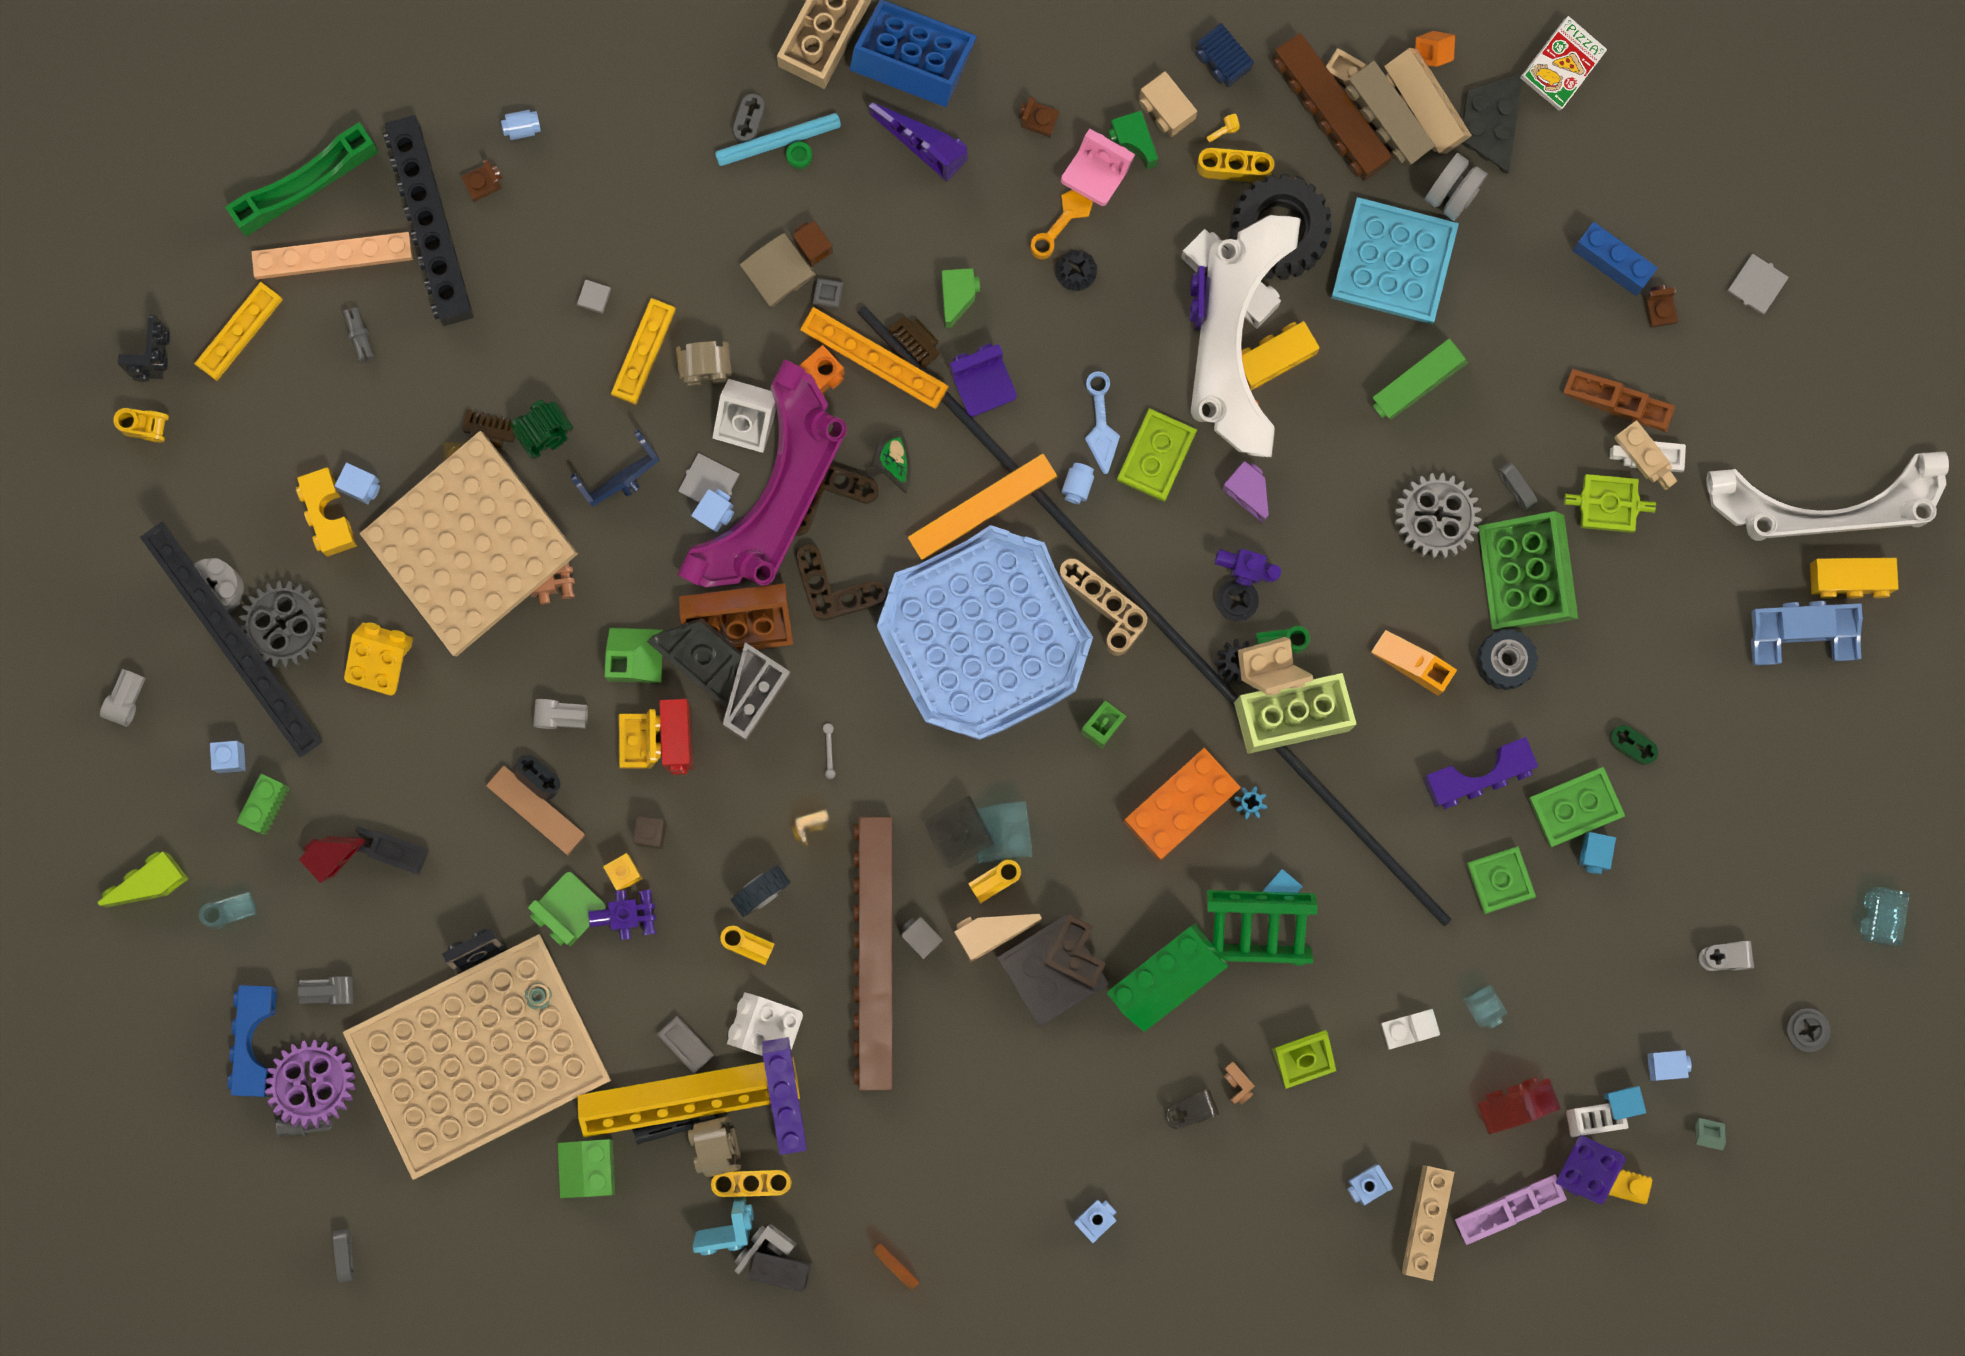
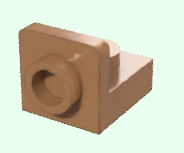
M1231 1061L1223 1068L1227 1073L1224 1078L1234 1089L1237 1086L1241 1088L1230 1101L1232 1104L1239 1102L1242 1105L1253 1095L1250 1090L1255 1086L1238 1066Z

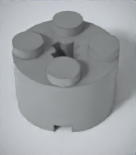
M209 558L196 562V567L209 585L212 587V584H217L215 586V593L230 613L234 611L240 604L242 594L244 593V584L239 573L220 559Z

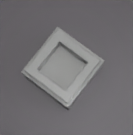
M585 280L577 305L603 314L611 288Z

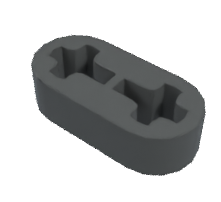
M749 94L741 102L733 127L735 139L739 143L750 141L757 137L765 113L764 101L757 94ZM757 102L759 109H754L751 117L749 116V107L747 105ZM746 122H750L749 130L752 133H747L744 137L739 129H744Z
M1508 462L1497 470L1500 479L1523 510L1526 511L1537 504L1535 494L1512 463Z
M349 1229L335 1230L333 1232V1246L337 1279L339 1283L352 1282L355 1279L351 1234Z

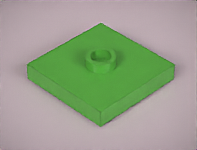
M1519 846L1466 863L1484 914L1536 897Z

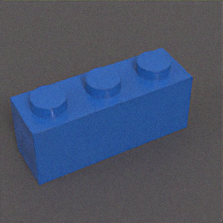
M1595 222L1591 224L1572 250L1635 296L1639 294L1658 269V267Z

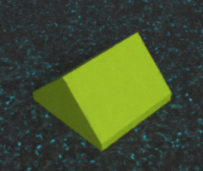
M1326 1030L1271 1049L1285 1089L1336 1071L1330 1040Z

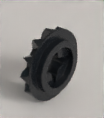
M1071 249L1069 252L1062 254L1056 263L1055 273L1057 280L1068 290H1085L1096 279L1097 264L1092 255L1087 254L1083 250ZM1070 263L1075 266L1084 263L1081 268L1083 276L1075 273L1068 277L1072 271Z
M1236 579L1230 580L1223 584L1218 591L1216 597L1217 608L1224 618L1234 622L1246 621L1255 614L1259 605V596L1252 584L1250 587L1236 583ZM1244 592L1245 594L1242 599L1244 606L1237 605L1236 608L1230 609L1233 603L1230 597L1232 595L1237 597Z

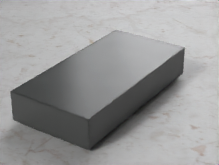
M678 1016L657 1034L694 1074L714 1056Z

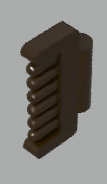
M902 317L889 328V334H894L895 338L901 336L898 341L900 343L905 341L903 347L909 346L907 350L912 352L913 357L921 353L916 360H922L920 364L922 368H925L938 357L939 351L935 346L939 341L918 319L911 323L906 317Z
M470 409L466 410L462 430L464 433L471 434L470 439L481 431L496 448H502L503 441L514 442L515 435L510 426L511 419H506L503 430L505 421L503 417L499 419L498 427L496 428L498 417L494 416L491 427H489L492 419L490 414L486 416L485 424L483 425L484 413L480 414L477 424L479 413L474 412L473 414Z

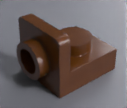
M1030 96L1028 104L1023 102L1018 117L1022 118L1021 128L1051 138L1059 116V110L1036 103L1035 98Z
M487 159L483 161L484 166L461 176L473 202L502 189L498 181L502 179V176L496 164L491 166Z
M1666 285L1651 288V291L1645 296L1644 300L1650 328L1672 325L1678 322L1673 298L1676 293L1675 287L1667 288Z

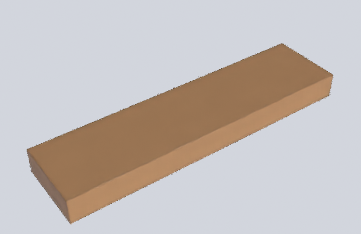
M505 766L486 785L568 856L586 836L549 803L538 797L520 782Z

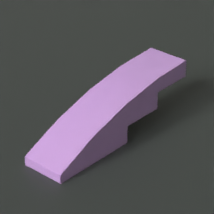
M1556 1174L1456 1218L1455 1221L1466 1245L1513 1226L1519 1221L1542 1212V1210L1566 1201L1567 1198L1563 1189L1556 1184L1558 1179Z

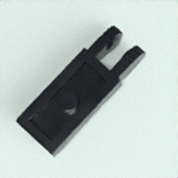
M357 826L355 832L361 836L373 838L371 847L367 848L362 845L358 850L359 852L368 854L367 856L420 875L429 851L428 849L379 831L373 832Z

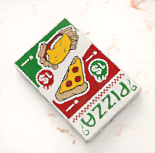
M1568 16L1562 21L1520 78L1560 111L1607 49Z

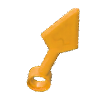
M1074 190L1061 195L1063 213L1047 233H1040L1033 237L1030 246L1032 255L1042 260L1049 258L1054 250L1055 238L1068 222L1074 218L1089 217L1093 203L1092 200ZM1045 240L1050 248L1047 252L1041 253L1036 250L1035 243Z

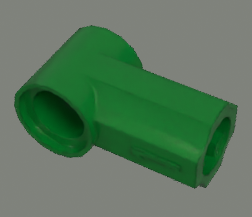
M1295 626L1291 629L1256 633V644H1262L1283 637L1290 639V636L1293 634H1300L1304 638V644L1295 646L1291 643L1292 653L1299 654L1306 650L1310 642V635L1306 628Z

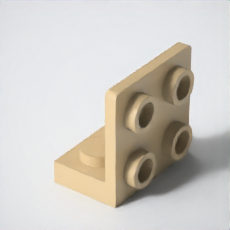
M1287 637L1238 650L1241 680L1266 695L1279 694L1282 689L1300 688L1305 683L1313 681L1312 674L1293 665L1291 640Z

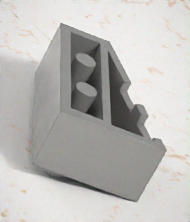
M746 642L723 722L724 728L745 742L790 676V671Z

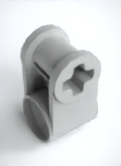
M1751 941L1731 942L1704 948L1698 956L1699 964L1707 971L1753 969ZM1710 955L1717 956L1718 961L1710 960Z

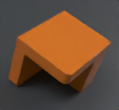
M1438 31L1428 32L1416 37L1415 49H1418L1427 65L1438 67L1454 60L1455 35Z

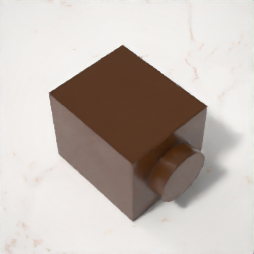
M815 221L810 224L805 222L795 229L793 241L811 267L833 253L831 243Z

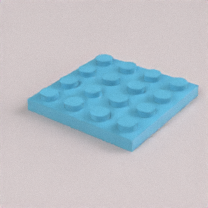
M1357 197L1331 299L1433 325L1459 223Z

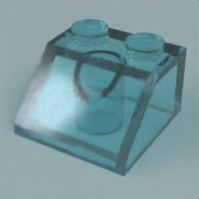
M1026 801L998 804L972 810L978 864L1032 857Z

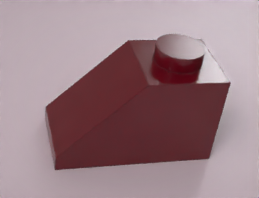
M327 836L320 840L314 838L303 848L305 853L298 860L319 883L333 878L361 848L365 840L363 838Z

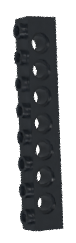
M416 115L385 123L387 132L383 133L387 148L392 147L394 154L393 157H390V162L394 173L399 172L401 181L397 182L400 196H405L408 204L403 206L407 221L413 222L414 230H411L410 233L414 245H419L421 254L417 255L421 270H426L428 276L424 283L428 295L433 294L435 303L431 304L434 318L435 320L440 319L443 326L474 318L420 123ZM405 144L413 145L412 149L408 152L400 151L401 147ZM410 169H419V173L416 176H407ZM420 192L426 193V197L422 201L414 200L416 194ZM433 217L430 225H421L423 218ZM431 242H440V246L436 250H428V245ZM438 266H447L444 274H435V269ZM444 291H454L452 298L448 300L441 299Z

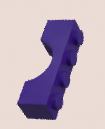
M1524 737L1497 749L1495 765L1486 776L1478 778L1467 777L1459 773L1453 766H1449L1426 775L1423 780L1434 807L1442 805L1445 810L1459 804L1457 799L1464 796L1471 800L1483 795L1482 789L1492 786L1493 790L1508 785L1507 780L1517 777L1519 781L1533 775L1531 770L1537 768L1538 764L1527 738Z
M789 1037L762 1041V1055L779 1154L807 1151L806 1135L799 1104Z

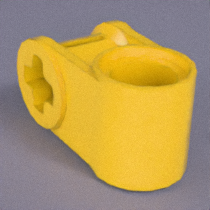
M122 408L115 413L113 422L115 427L125 436L163 443L165 437H163L165 421H168L169 415L156 411ZM128 417H133V425L123 428V421Z

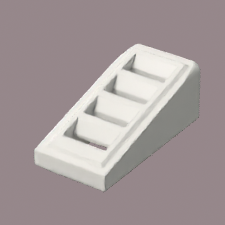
M1609 1103L1566 1111L1571 1137L1627 1129V1118L1616 1120V1125H1613ZM1601 1110L1603 1111V1116H1604V1122H1605V1126H1604V1127H1603V1125H1602V1120H1601V1115H1600V1111H1601ZM1589 1112L1592 1113L1594 1128H1591Z

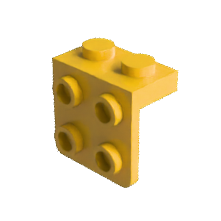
M362 623L352 634L344 675L345 681L383 694L394 695L398 687L403 657L412 647L414 637L407 636L402 631H390L380 628L375 623Z
M649 709L647 714H619V769H651L660 759L661 743L656 742V735L660 732L661 724L660 715H656L655 709Z

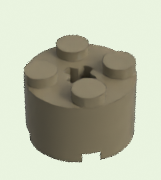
M716 341L686 344V350L683 351L680 346L676 347L679 380L684 381L686 387L700 386L703 380H711L712 384L727 383L728 377L732 375L728 342H723V347L716 346Z
M728 1116L697 1123L692 1130H688L690 1144L695 1146L697 1157H694L695 1169L697 1173L703 1172L707 1178L741 1169V1165H736V1160L741 1159L739 1142L735 1128L729 1129L727 1125L728 1122H732Z

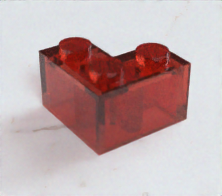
M1537 1076L1508 1087L1507 1093L1503 1094L1501 1089L1486 1094L1487 1100L1477 1103L1489 1135L1533 1122L1561 1109L1550 1079L1547 1078L1539 1081Z

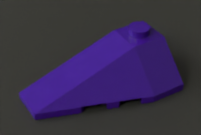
M873 102L870 104L869 114L946 182L968 160L967 147L960 139H953L948 134Z

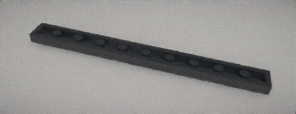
M160 522L141 535L140 538L297 755L301 758L323 743L315 729L165 522Z

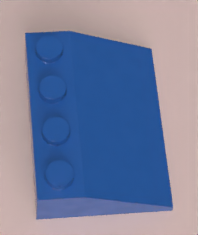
M880 0L854 47L849 70L947 107L977 36L885 0Z

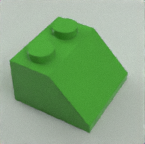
M613 1139L558 1143L560 1198L615 1195Z

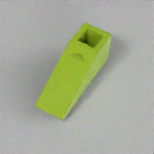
M156 852L145 860L147 864L140 870L134 869L126 874L123 878L125 881L118 887L112 886L102 894L103 898L97 903L99 906L112 907L167 896L189 878L169 853Z

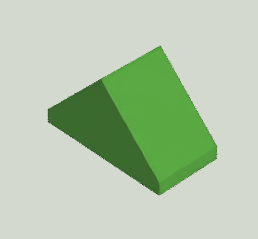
M1105 700L1082 728L1080 734L1100 749H1103L1127 716Z

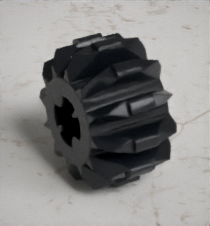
M1234 639L1233 648L1228 642H1225L1223 644L1225 651H1217L1216 655L1222 659L1216 660L1215 666L1224 667L1218 672L1219 676H1223L1226 672L1229 674L1226 678L1227 683H1230L1233 677H1236L1237 685H1241L1240 668H1237L1236 663H1231V661L1234 660L1235 656H1238V650L1249 646V641H1245L1243 646L1240 647L1239 640Z

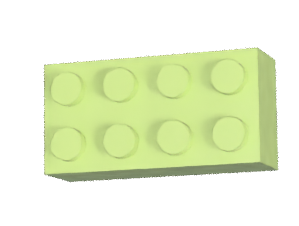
M1343 673L1313 679V681L1305 683L1300 688L1282 689L1276 695H1266L1262 691L1240 695L1234 702L1248 754L1349 732L1357 725Z

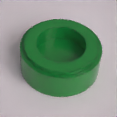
M800 141L789 145L786 151L788 164L794 169L808 167L812 162V150L809 145Z

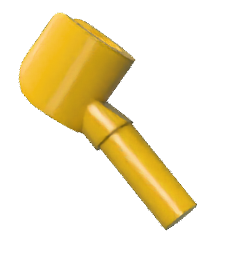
M1236 114L1226 116L1223 119L1225 126L1206 137L1209 143L1223 134L1235 133L1239 130L1240 125Z

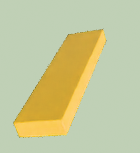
M260 282L194 364L218 381L283 299Z
M652 298L650 299L611 392L612 396L637 405L676 311L675 307Z

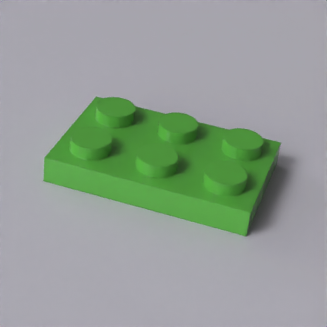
M1604 767L1528 798L1550 848L1625 817Z

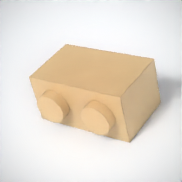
M1166 71L1140 90L1139 103L1145 112L1152 113L1156 118L1155 123L1161 132H1167L1170 137H1173L1196 119L1197 110Z

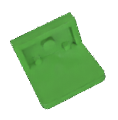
M567 872L540 901L534 900L528 908L533 912L530 917L540 927L546 924L552 930L549 935L560 946L564 942L572 946L590 927L588 911L606 909V905L573 873Z

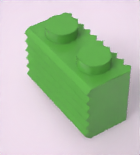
M260 774L237 823L260 834L267 835V830H270V825L273 824L272 820H275V815H278L279 806L283 805L284 796L290 790L289 787Z

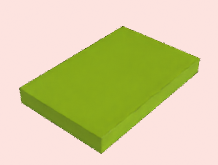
M1149 408L1116 481L1165 502L1197 429Z

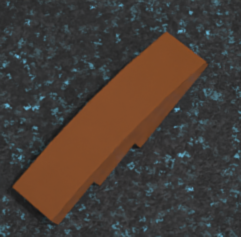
M1572 369L1563 392L1566 396L1632 422L1637 420L1641 425L1666 433L1676 409L1675 405L1649 397V394L1625 388L1623 383Z

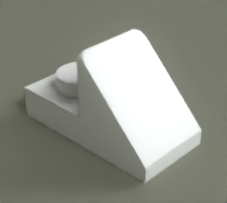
M1433 1009L1380 1023L1388 1050L1440 1035Z

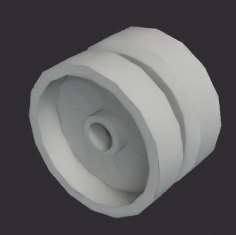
M1459 153L1453 157L1424 199V201L1436 208L1448 196L1450 199L1443 209V214L1453 221L1458 218L1464 208H1468L1488 173L1477 166L1472 168L1464 178L1462 175L1469 165V160Z

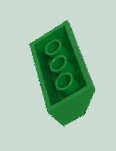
M1194 923L1106 993L1123 1015L1145 1032L1229 965L1197 924Z

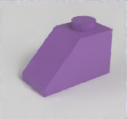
M1244 461L1224 484L1222 491L1261 523H1264L1269 515L1265 477L1262 476L1263 472L1258 466Z

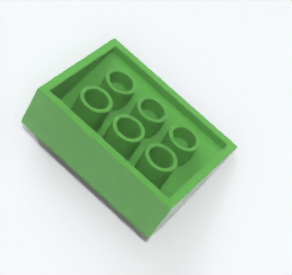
M1553 511L1478 526L1492 630L1553 624L1578 619L1563 514Z

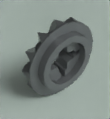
M1806 1008L1798 1010L1790 1016L1786 1026L1788 1039L1795 1048L1805 1052L1820 1050L1827 1044L1830 1038L1831 1029L1829 1021L1820 1011ZM1805 1022L1808 1026H1818L1811 1032V1038L1808 1035H1799L1801 1030L1805 1028Z

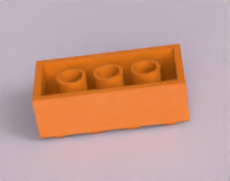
M1203 748L1133 811L1123 823L1160 862L1241 787L1214 757Z

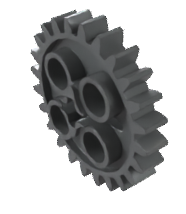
M278 581L276 589L268 583L266 586L267 592L265 593L257 589L259 597L256 599L249 596L248 598L252 605H243V608L248 613L247 615L239 616L241 620L246 622V625L240 627L244 632H247L246 636L259 654L263 656L267 665L272 660L275 668L279 667L281 661L284 667L289 668L290 661L292 660L299 666L300 657L309 661V651L318 653L314 646L315 643L324 644V641L319 638V634L327 633L321 625L327 623L328 620L320 617L326 610L323 607L316 608L321 602L320 599L314 598L311 600L313 592L310 590L303 594L304 586L301 584L294 590V584L291 581L288 582L286 588H284L282 582ZM291 600L293 603L291 610L282 612V603ZM300 610H303V614L296 616ZM263 616H270V624L265 628H260V619ZM281 620L286 621L287 628L284 630L280 628ZM306 621L308 624L307 630L302 634H297V625L300 622ZM271 633L267 639L263 638L264 635ZM279 637H285V646L281 649H275V640Z

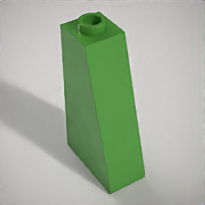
M1449 338L1375 395L1373 399L1376 401V404L1373 407L1382 418L1387 416L1389 419H1393L1469 362Z

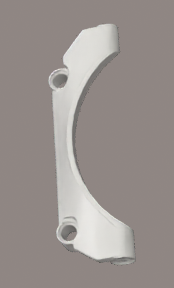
M1267 216L1239 231L1237 240L1226 239L1218 241L1210 249L1204 298V318L1200 331L1191 415L1198 422L1215 423L1214 431L1239 452L1248 453V455L1272 457L1275 428L1256 403L1244 373L1241 352L1244 317L1253 293L1262 278L1281 258L1297 248L1300 218ZM1223 245L1226 246L1229 250V256L1227 259H1225L1221 254V248ZM1205 403L1210 407V414L1207 417L1202 413V406Z
M1945 451L1915 454L1901 475L1881 494L1859 505L1838 510L1817 511L1801 509L1776 501L1753 487L1736 469L1708 471L1706 482L1711 507L1735 526L1746 524L1748 535L1757 541L1765 540L1766 538L1903 526L1921 527L1936 516V505L1946 486L1945 475H1947L1949 470V460ZM1917 507L1925 512L1924 519L1916 514ZM1758 521H1762L1766 524V533L1761 532L1758 529Z

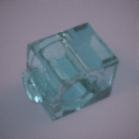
M1491 985L1485 986L1463 999L1480 1028L1488 1026L1491 1029L1503 1022L1502 1016L1507 1014L1506 1009Z

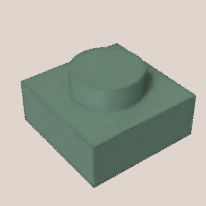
M1698 1118L1695 1125L1696 1144L1723 1151L1726 1144L1725 1124Z

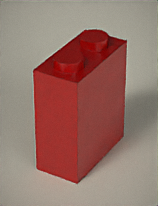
M687 699L660 700L662 765L666 771L671 772V775H685L687 770H694L691 705Z

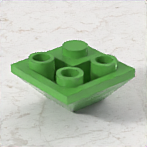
M610 628L605 658L606 680L608 682L662 683L663 655L647 643L651 636L664 632V630Z

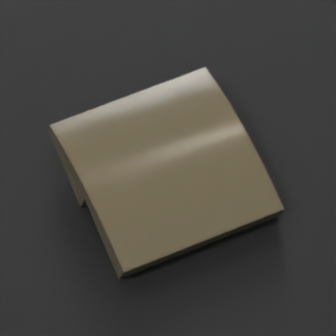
M783 233L740 264L771 307H774L792 291L800 289L816 275L787 233Z

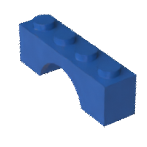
M239 985V990L234 993L233 1003L234 1007L237 1008V1017L232 1021L231 1030L232 1035H235V1045L231 1046L229 1056L230 1062H233V1073H230L228 1076V1090H231V1095L270 1097L266 1095L265 1090L270 1088L266 1084V1079L271 1078V1074L268 1072V1068L256 1059L252 1050V1037L257 1026L263 1020L274 1016L276 1013V987Z

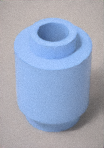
M530 110L509 113L505 114L506 120H501L504 136L509 135L510 140L535 136V133L541 132L537 111L530 112Z
M1074 463L1073 467L1069 468L1061 492L1065 495V500L1074 504H1080L1081 501L1087 500L1094 480L1092 475L1093 468L1081 463Z

